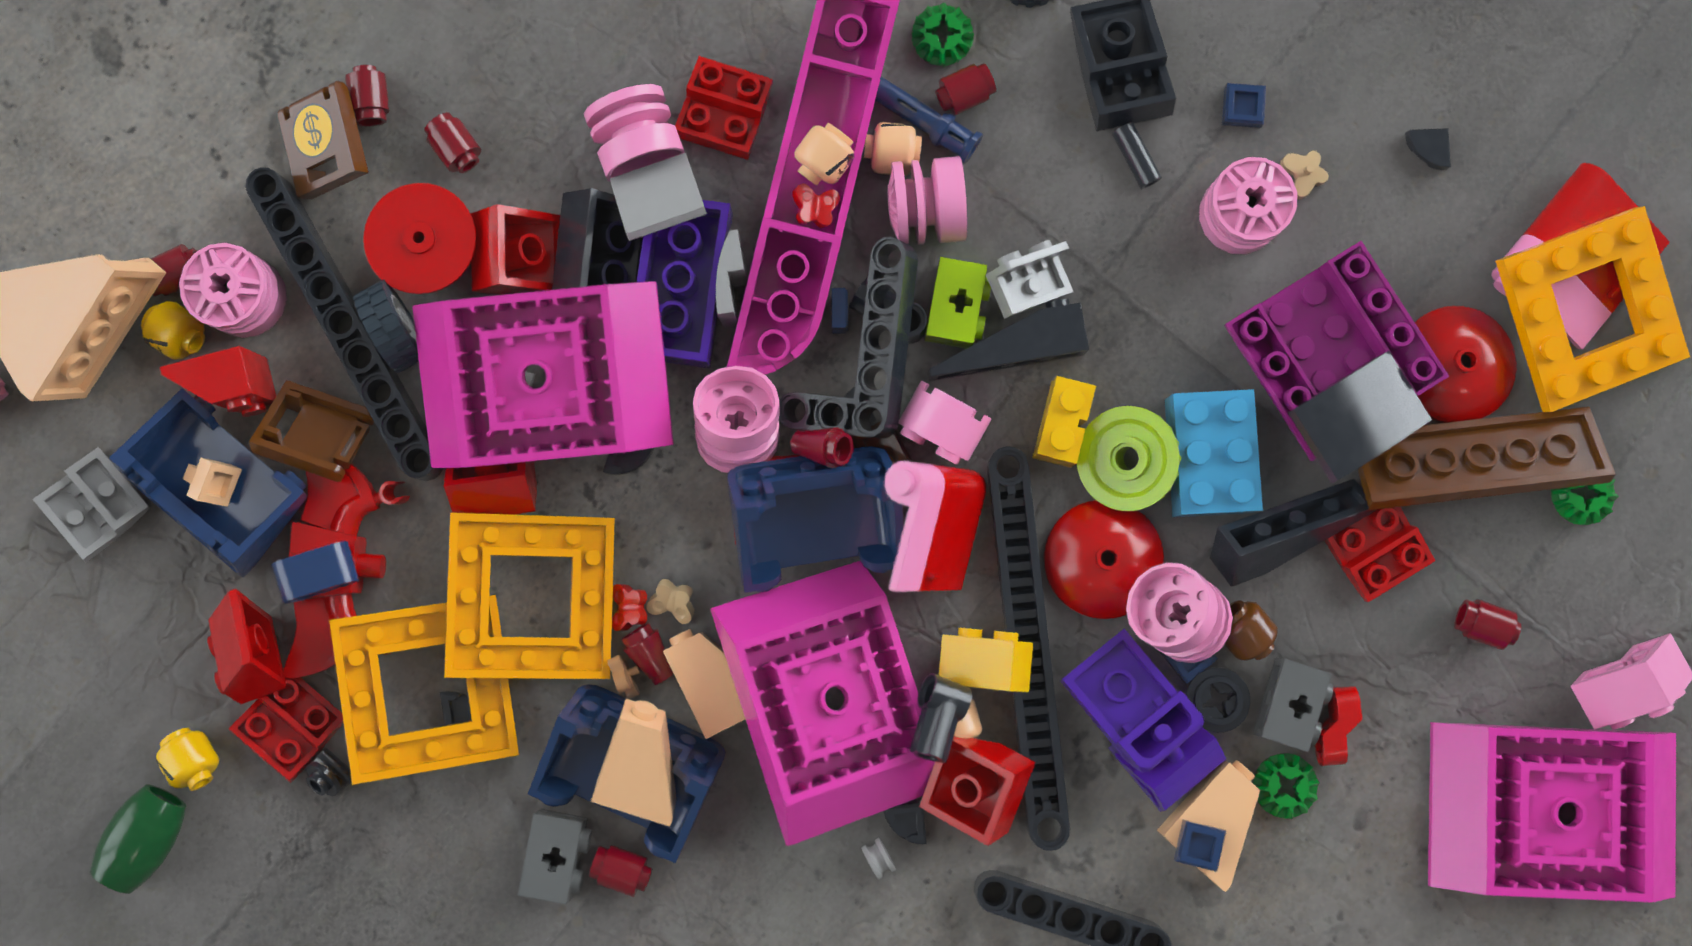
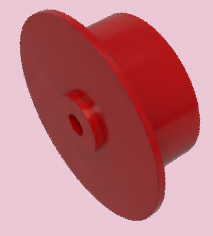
M429 183L407 184L387 193L371 210L364 228V250L373 271L392 288L410 294L434 293L453 284L469 267L476 248L475 223L466 205L449 190Z

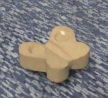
M1311 151L1306 156L1290 153L1280 162L1283 169L1295 178L1294 185L1297 190V199L1305 198L1314 186H1321L1328 180V173L1319 167L1321 156L1317 151Z
M662 579L656 588V593L650 597L647 603V611L652 615L669 611L672 612L678 622L687 624L694 615V608L690 602L693 590L688 585L676 587L670 580Z

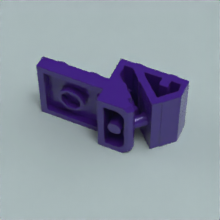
M1125 629L1121 630L1060 680L1112 743L1108 747L1111 753L1160 812L1167 810L1226 760L1217 739L1202 727L1204 723L1202 714L1181 690L1179 692L1176 691Z

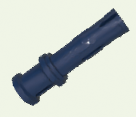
M883 77L880 78L875 101L930 135L929 140L934 146L942 145L957 156H960L962 164L968 162L983 138L981 132L973 133L956 122L955 116L951 113L941 115ZM900 102L904 103L905 105H907V106L910 107L911 109L915 110L916 113H914L913 111L909 110L908 108H906L905 106H903L902 104H900ZM950 135H953V136L957 137L958 139H960V140L963 141L964 143H961L960 141H958L957 139H955L954 137H952V136H950Z

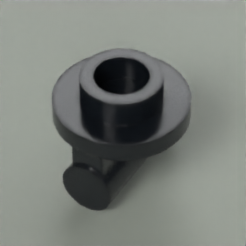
M327 748L306 767L308 774L306 781L308 785L321 796L325 794L335 796L344 786L346 787L352 782L350 768Z

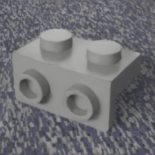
M1046 240L1029 248V254L1021 256L1020 251H1015L997 260L999 267L986 274V277L1004 319L1044 305L1049 301L1063 298L1074 292L1058 255L1069 249L1066 241L1052 246L1050 240Z

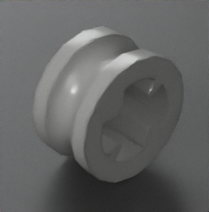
M878 837L874 839L875 843L873 846L869 847L865 844L861 849L879 880L883 877L885 870L893 872L896 870V867L883 842Z

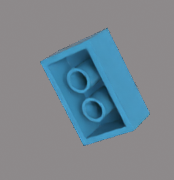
M1254 389L1174 393L1165 399L1166 423L1172 427V431L1179 441V453L1182 458L1179 464V476L1175 479L1171 490L1172 517L1247 514L1263 511Z

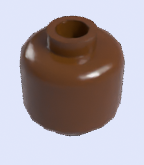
M1242 600L1234 601L1230 604L1233 616L1231 633L1224 645L1238 660L1264 659L1275 647L1274 641L1277 638V626L1258 603L1243 602Z

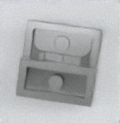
M686 152L610 178L629 241L707 214Z
M738 229L729 231L717 268L716 305L717 315L723 328L737 326L738 315L733 287L747 285L748 281L744 251Z
M99 447L64 470L67 474L64 478L32 499L85 563L113 543L150 509Z

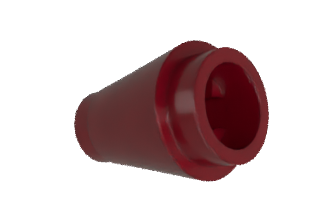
M838 427L796 431L791 438V450L796 455L830 468H837L840 465L847 464L853 453V441L848 433H845Z
M649 622L637 627L621 639L625 645L623 651L651 679L654 685L665 681L674 674L663 653L665 647L658 629L653 630Z

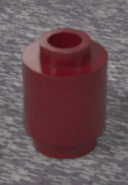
M985 63L979 66L971 64L939 79L940 88L935 90L942 110L944 112L950 110L954 116L988 101L989 96L997 92L993 76Z
M373 65L353 67V72L345 75V82L349 90L357 125L372 127L385 124L386 115L389 113L385 74L377 71V68Z
M445 112L428 122L424 128L427 134L426 140L449 172L459 171L460 173H466L478 164L481 148L459 118H453L449 112Z
M180 244L150 258L166 272L152 294L156 297L161 294L168 296L180 290L179 281L184 265L197 252L195 248L188 249L184 244Z
M1468 599L1464 600L1457 612L1454 623L1455 629L1462 631L1464 637L1499 650H1504L1508 645H1514L1517 642L1522 625L1520 622H1517L1516 612L1480 599H1476L1474 602Z
M613 845L609 848L600 846L594 857L589 877L596 879L597 885L634 897L637 890L645 892L653 868L646 866L647 857Z

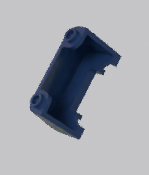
M181 389L115 451L109 459L140 492L235 573L244 578L256 566L306 500L307 496L303 490L307 486L290 470L285 474L277 470L273 471L217 423L216 419L212 416L216 409L211 403L197 395L192 397L184 389ZM202 457L232 464L242 469L228 507L197 501L186 496L190 483L183 480L188 464L198 466Z
M872 446L853 448V453L848 463L837 468H830L813 460L798 456L744 464L731 469L727 480L744 592H766L771 590L782 580L781 568L859 556L864 567L873 572L885 573L894 569L903 534V506L892 500L885 489V476L893 466L888 453L881 448Z
M587 684L579 687L556 719L528 795L552 807L568 804L575 795L591 802L600 770L627 698L597 685ZM666 717L673 766L672 773L674 774L677 797L671 825H663L597 803L594 804L647 828L644 835V843L649 851L656 857L665 858L676 863L719 772L726 752L724 747L710 737L706 739L704 734Z

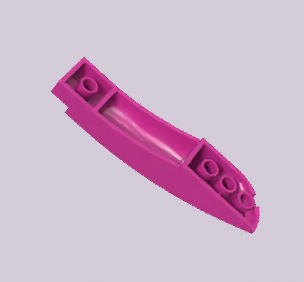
M900 0L816 1L727 367L741 366L753 368L764 375L772 373L801 355L816 335L823 317ZM827 123H830L853 141L850 147L854 151L855 157L836 183L829 184L821 180L816 186L798 172L802 165L796 160L794 152L813 126L825 127ZM799 184H807L817 195L830 189L838 191L840 202L831 211L833 221L826 228H819L813 221L804 225L797 222L796 214L799 208L792 197V191Z

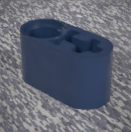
M348 541L329 544L272 563L283 604L301 601L359 581Z

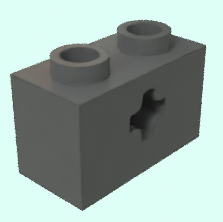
M1275 658L1252 734L1309 752L1310 746L1315 745L1320 737L1322 724L1318 722L1322 706L1326 707L1333 693V684L1329 683L1332 674L1288 659ZM1290 700H1297L1298 703L1302 704L1301 711H1294V709L1290 708Z
M540 809L533 814L518 896L566 905L573 898V894H580L584 879V870L578 869L581 853H588L592 837V829H586L588 817ZM556 848L560 849V856L566 858L558 866L555 865V858L549 856Z

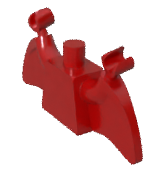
M352 463L348 469H344L345 475L340 482L306 471L308 497L301 520L310 524L292 522L289 557L329 544L348 541L359 581L293 603L296 617V634L284 667L285 677L299 678L309 676L336 665L329 620L358 616L354 609L352 594L362 593L364 578L382 579L386 572L385 555L367 554L366 538L357 536L361 522L367 514L380 509V504L382 503L388 505L406 503L410 496L395 498L393 493L394 488L397 485L404 484L405 481H386L381 485L379 492L376 493L367 477Z

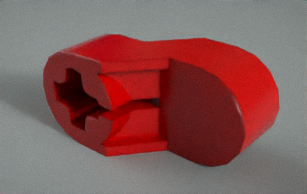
M1355 686L1333 688V693L1328 703L1329 717L1322 723L1320 737L1314 745L1317 761L1320 766L1345 765L1347 763V734L1363 720L1360 696Z

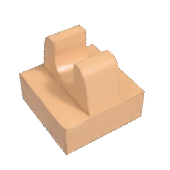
M201 457L198 466L188 464L183 480L189 482L190 487L186 496L197 501L228 507L242 469L232 464Z

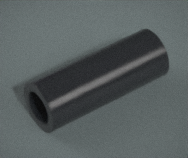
M1130 122L1116 129L1112 135L1140 189L1147 188L1162 179L1134 123Z

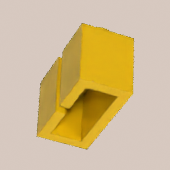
M1060 376L1054 378L1051 382L1032 458L1069 468L1077 464L1085 433V428L1078 427V425L1082 426L1088 421L1096 389L1095 385Z
M958 628V635L942 634L939 676L967 687L1029 692L1033 643L1018 641L1019 633L994 631L993 639L982 638L983 630Z

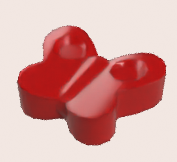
M805 183L799 184L792 191V197L799 208L796 214L798 223L804 225L813 221L819 228H826L832 223L833 216L831 211L840 202L838 191L830 189L817 195Z
M615 584L613 586L612 598L619 605V610L612 617V629L615 631H627L633 625H644L647 621V613L644 610V605L647 601L646 591L633 590L626 584Z

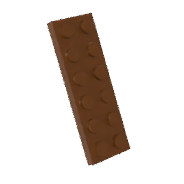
M1590 407L1424 425L1357 469L1369 510L1611 483L1616 475Z

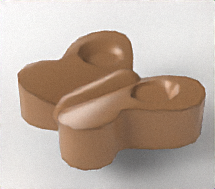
M620 655L608 659V665L618 693L625 692L627 699L640 695L638 686L633 678L634 675L640 673L639 667L629 668L627 661L623 660Z

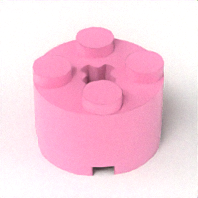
M921 380L898 422L903 426L900 434L920 445H924L926 439L939 446L935 453L956 465L959 464L961 458L969 461L992 419L984 415L981 421L974 418L977 413L975 409L937 388H934L931 394L927 393L926 390L929 384Z

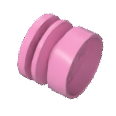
M642 84L627 87L596 100L585 110L584 117L589 128H592L590 134L593 141L604 144L600 147L597 154L608 181H610V178L685 153L675 125L666 123L671 117L668 105L664 104L666 99L661 86Z
M960 156L933 158L931 177L924 178L918 160H911V179H905L902 161L891 162V175L887 185L890 225L894 230L896 238L908 244V227H915L917 243L922 245L925 242L927 226L934 225L940 243L966 241L967 205L965 180Z
M1247 157L1230 164L1206 190L1200 203L1199 221L1205 236L1216 247L1231 254H1249L1262 249L1290 224L1296 212L1297 190L1292 177L1281 165L1266 158ZM1250 196L1257 199L1253 208L1247 205Z
M229 243L211 244L195 252L184 265L179 281L181 299L191 315L201 323L226 334L241 338L258 336L271 329L282 316L287 301L285 283L279 272L265 260L243 247ZM228 281L227 286L230 290L226 293L227 289L224 284Z
M741 366L720 368L707 375L696 388L693 399L695 439L699 454L708 465L725 473H729L731 469L740 465L770 461L777 451L779 442V398L774 384L766 375L757 370Z
M1163 563L1151 567L1137 578L1128 595L1126 611L1129 625L1136 635L1177 662L1196 663L1209 659L1223 647L1231 633L1233 616L1229 601L1217 587L1208 582L1198 572L1183 564Z

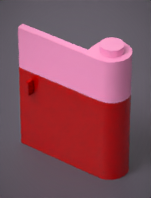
M1582 163L1506 256L1638 206L1605 170L1591 163ZM1649 219L1660 255L1670 241ZM1613 261L1551 284L1568 340L1577 349H1583L1624 299ZM1496 267L1491 274L1495 280L1493 285L1501 294L1506 296L1498 268Z
M907 461L895 463L885 476V489L892 500L909 506L889 589L896 592L962 590L986 495L984 478L980 473L971 469Z

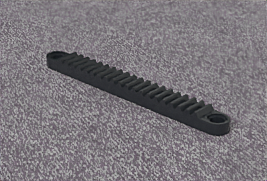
M1006 446L999 448L991 455L988 461L987 472L1005 632L1019 633L1018 641L1033 643L1029 692L1011 691L1018 753L1036 762L1024 791L1023 801L1029 837L1037 847L1047 851H1054L1066 844L1070 835V823L1030 471L1025 454L1015 447ZM1012 456L1018 461L1019 471L1015 477L1004 478L998 473L996 467L1001 457ZM1045 818H1054L1060 825L1058 836L1050 841L1041 839L1037 832L1040 821Z

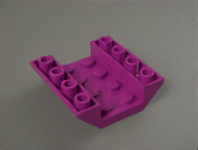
M1362 240L1224 325L1310 461H1314L1316 457L1288 412L1363 364L1389 350L1417 396L1449 377Z

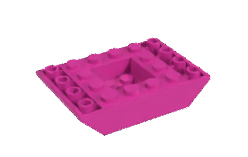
M657 281L600 285L412 305L432 468H463L621 453L674 444ZM533 364L541 366L546 372V382L539 389L529 386L525 379L526 370Z
M861 561L710 608L786 846H791L923 796L935 762L919 758L909 752L922 710L918 706V691L886 594ZM831 687L840 689L844 695V703L837 711L830 709L825 702V694Z
M1430 722L1428 886L1495 896L1657 902L1675 898L1676 733ZM1571 802L1576 809V817L1570 824L1563 825L1558 817L1559 808L1562 804Z

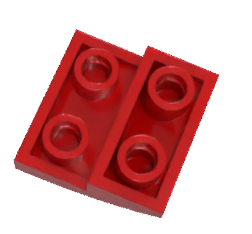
M699 56L686 87V99L675 124L679 138L748 160L766 109L773 79Z
M1401 507L1376 509L1372 514L1325 540L1334 558L1366 602L1372 601L1436 561L1418 527L1410 525Z
M285 677L286 688L258 698L229 728L233 735L290 784L316 757L344 723L343 714L301 677Z

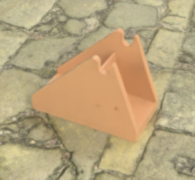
M92 255L0 272V358L19 391L30 401L86 398L166 272L150 258L115 261L107 260L103 255Z

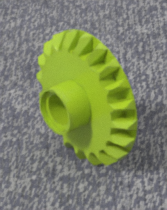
M1121 406L1109 409L1093 419L1085 429L1077 461L1080 479L1088 493L1098 502L1109 508L1121 511L1145 509L1159 502L1172 490V485L1179 476V464L1182 459L1179 453V441L1176 439L1172 427L1161 416L1145 408ZM1129 448L1135 449L1139 457L1138 464L1132 470L1126 467L1123 459L1125 452Z

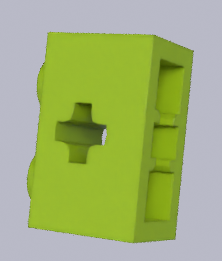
M940 257L925 341L967 349L973 346L974 339L982 340L986 317L979 316L981 300L989 301L991 286L986 277L988 265ZM957 296L964 297V304L968 305L964 307L962 313L955 312V304L949 303L955 302Z

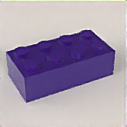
M702 200L707 214L644 235L637 283L657 281L665 362L710 369L718 320L716 305L717 268L724 242L729 231H731L733 212L730 203Z

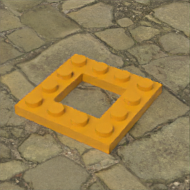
M1645 206L1632 208L1495 261L1542 412L1556 411L1690 357ZM1613 261L1635 334L1573 357L1551 284Z
M450 513L444 678L610 679V668L607 660L611 659L615 518ZM491 555L572 557L569 638L488 637Z
M496 595L489 596L488 637H502ZM447 602L329 620L352 785L519 755L508 678H466L472 721L389 735L378 654L445 644Z

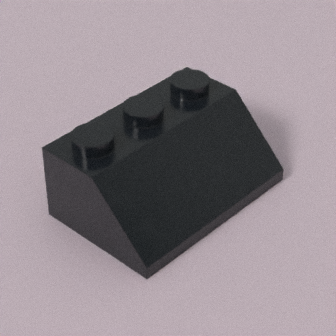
M593 188L563 193L552 290L637 283L644 236L629 241L613 194Z

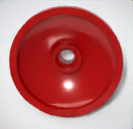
M1464 306L1438 308L1415 321L1418 329L1449 375L1448 378L1418 396L1431 419L1442 423L1483 419L1496 411L1509 396L1517 371L1515 350L1502 326L1484 312ZM1463 354L1467 355L1471 360L1469 368L1464 367L1461 363V356Z
M1097 500L1079 504L1062 515L1051 529L1044 549L1046 577L1056 596L1073 611L1097 619H1112L1127 615L1128 595L1137 578L1151 567L1164 563V552L1159 534L1144 514L1139 510H1115L1101 504ZM1106 550L1112 552L1115 557L1114 563L1111 566H1106L1101 561V555Z

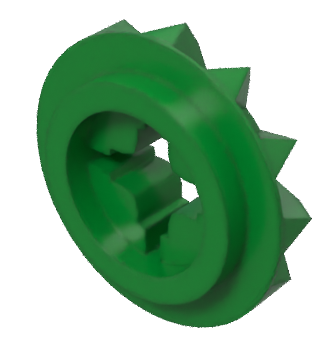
M944 2L933 7L927 6L919 16H916L911 33L912 44L917 54L926 62L937 66H948L962 60L970 51L974 38L971 19L961 11L960 7L948 6ZM941 21H945L947 31L954 33V35L947 37L944 48H941L939 37L931 33L938 31Z
M1612 479L1611 483L1587 485L1588 489L1598 493V496L1587 499L1586 504L1582 496L1577 495V493H1571V490L1584 486L1551 489L1552 503L1556 511L1571 523L1577 525L1599 523L1608 514L1613 512L1614 501L1619 497L1615 493L1613 485L1616 480Z
M1290 753L1272 755L1265 759L1255 772L1253 784L1260 790L1257 802L1266 812L1275 817L1293 819L1296 816L1308 813V809L1313 802L1318 800L1317 790L1320 782L1316 778L1313 766L1300 756ZM1277 772L1289 780L1294 777L1298 778L1292 786L1295 791L1294 795L1297 797L1296 799L1286 793L1277 794V790L1281 788Z

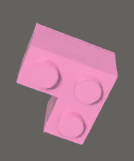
M1670 633L1632 646L1621 660L1584 671L1571 685V688L1594 730L1608 725L1612 729H1619L1634 722L1635 717L1648 714L1650 718H1655L1672 711L1675 701L1686 693L1685 688L1692 681V671Z

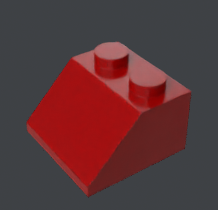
M500 204L471 213L476 228V248L471 261L472 292L510 295L552 290L560 223L559 214Z
M241 346L160 367L162 376L207 402L226 408L228 412L241 413L243 417L266 412L265 406L271 405L276 398L267 357Z
M534 461L446 468L444 489L452 513L519 515L536 511L537 481Z
M237 589L228 591L208 620L211 636H208L207 642L210 652L216 658L218 671L215 672L214 678L218 690L221 694L227 695L242 705L284 689L287 686L272 616Z
M954 736L947 762H935L919 807L981 843L990 846L1009 833L1036 762L1001 743Z

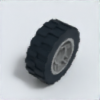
M382 280L355 294L353 300L359 318L374 346L390 368L396 373H400L419 363L414 319L397 292L386 284L385 280Z

